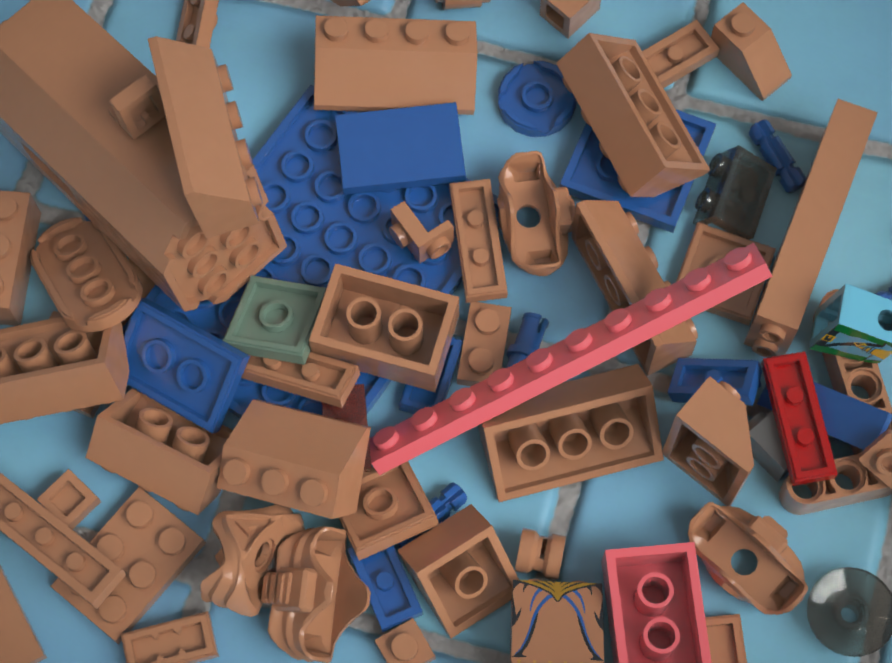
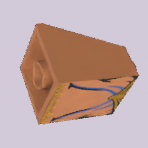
M539 579L513 580L509 663H604L602 583H587L584 581L554 582Z

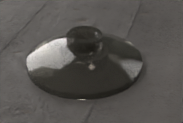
M845 567L828 572L816 582L808 597L807 618L810 628L825 647L837 654L849 657H861L872 654L882 648L892 636V593L881 579L863 569ZM843 608H850L854 611L856 615L854 622H847L842 618L841 610Z

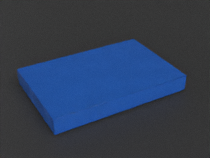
M456 102L335 115L344 195L466 181Z
M141 298L139 305L132 313L124 334L130 370L127 385L212 434L220 431L250 356L147 298Z

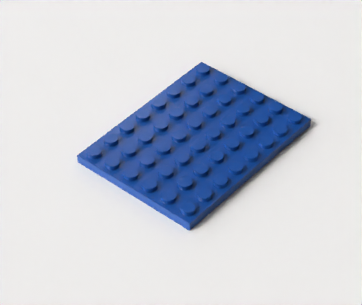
M310 85L252 160L269 201L265 206L274 213L287 244V247L255 276L327 288L336 263L453 295L463 280L449 191L450 183L344 195L335 115L358 112L314 110V86ZM493 194L497 227L499 230V207L497 203L498 196ZM405 201L427 232L449 220L454 226V241L451 243V248L439 258H428L419 263L407 246L402 249L393 239L389 231V227L392 226L390 209ZM247 283L226 302L212 304L209 300L200 301L197 309L184 312L157 285L154 286L146 298L223 340ZM130 319L123 326V334H125ZM360 372V376L343 408L241 378L228 411L241 419L251 401L258 399L361 424L392 380Z

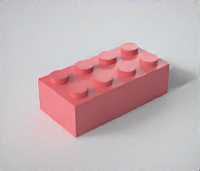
M695 542L605 550L601 565L613 663H712Z

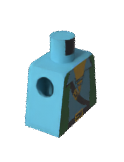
M844 284L816 309L809 349L873 364L880 363L892 354V300L858 287Z

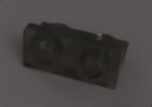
M737 145L725 152L716 154L709 163V177L705 189L696 200L695 209L697 211L693 224L697 225V222L705 225L713 223L729 233L750 240L754 238L777 168Z

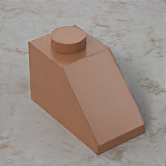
M744 2L714 24L711 38L720 48L717 58L761 101L765 100L791 79V71L771 28Z

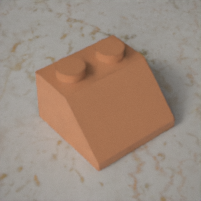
M472 504L397 550L417 588L450 638L455 637L511 601L513 580H519L493 526Z

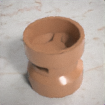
M523 528L515 571L527 574L532 570L539 571L547 578L558 580L566 536L552 534L549 537L540 536L536 530Z

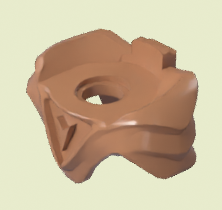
M541 152L515 153L506 161L498 176L499 195L497 203L499 207V225L513 262L527 273L536 276H548L563 265L568 255V233L572 232L575 203L571 196H569L568 188H557L548 176ZM531 207L535 209L540 216V222L531 228L522 226L517 220V212L521 208Z
M708 502L690 520L688 530L689 542H695L696 555L703 561L706 570L715 582L729 594L739 600L750 603L759 611L768 615L790 612L803 600L808 591V586L805 583L801 561L788 546L787 530L772 517L764 516L761 518L760 516H753L738 507L719 506L713 502ZM738 550H749L756 556L758 561L757 567L751 574L740 575L732 568L731 559Z
M278 504L252 510L222 511L215 516L212 521V527L222 545V548L215 555L220 567L202 580L200 592L203 601L213 602L219 607L229 608L240 615L248 617L256 616L259 613L263 604L261 596L264 575L267 572H276L278 547L290 536L305 530L301 514H294L291 508Z
M321 526L309 528L290 536L278 547L276 572H267L264 575L261 600L265 604L272 605L267 631L275 644L296 660L331 662L335 644L341 634L358 616L367 610L370 604V589L358 577L346 554L347 535L344 529Z

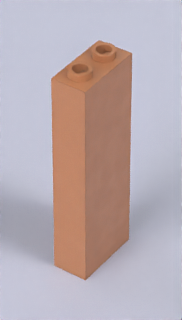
M837 99L771 270L773 277L767 280L744 344L752 347V350L758 355L767 358L785 355L799 329L878 112Z

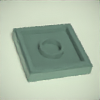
M251 275L223 341L248 355L305 365L311 351L309 339L327 288Z

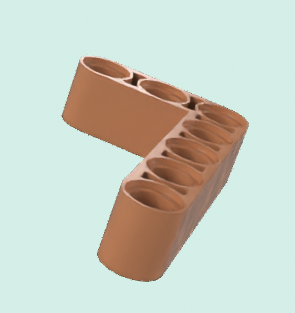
M839 289L827 292V294L822 298L817 308H819ZM822 352L833 390L892 414V407L878 363L873 364ZM851 386L863 387L869 394V398L861 399L852 392ZM891 420L890 425H889V427H888V429H891V430H892V420ZM851 445L853 455L837 458L834 461L837 473L849 477L853 483V489L846 490L837 485L835 479L807 483L805 485L810 489L812 498L803 499L794 493L790 476L788 475L780 488L779 500L783 508L795 515H805L887 497L892 494V489L859 462V454L863 450Z

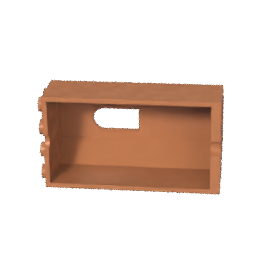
M30 0L13 16L0 24V133L184 312L197 309L200 301L209 300L212 304L226 302L249 281L251 275L255 276L287 247L274 213L265 206L269 201L254 165L245 167L248 179L256 178L263 204L255 206L259 224L205 238L184 196L166 116L133 140L110 115L107 109L110 104L109 100L115 97L125 85L135 82L145 73L157 85L159 90L157 77L73 0Z

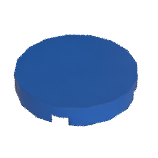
M534 61L533 64L523 66L524 63L514 66L503 77L498 89V110L504 122L515 132L529 137H546L561 131L571 121L576 109L577 100L565 87L563 75L558 66L546 61Z

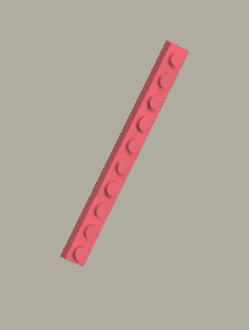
M755 243L746 247L736 248L730 251L724 258L709 266L694 269L685 278L665 288L651 291L644 299L626 308L612 311L603 320L587 328L571 332L565 339L552 346L535 350L526 359L508 368L496 370L487 379L469 388L457 390L448 399L432 407H424L418 410L412 417L395 426L382 428L373 437L369 438L368 441L371 464L377 473L381 475L773 276Z

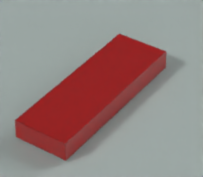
M806 352L763 358L761 366L792 486L835 479L838 473Z

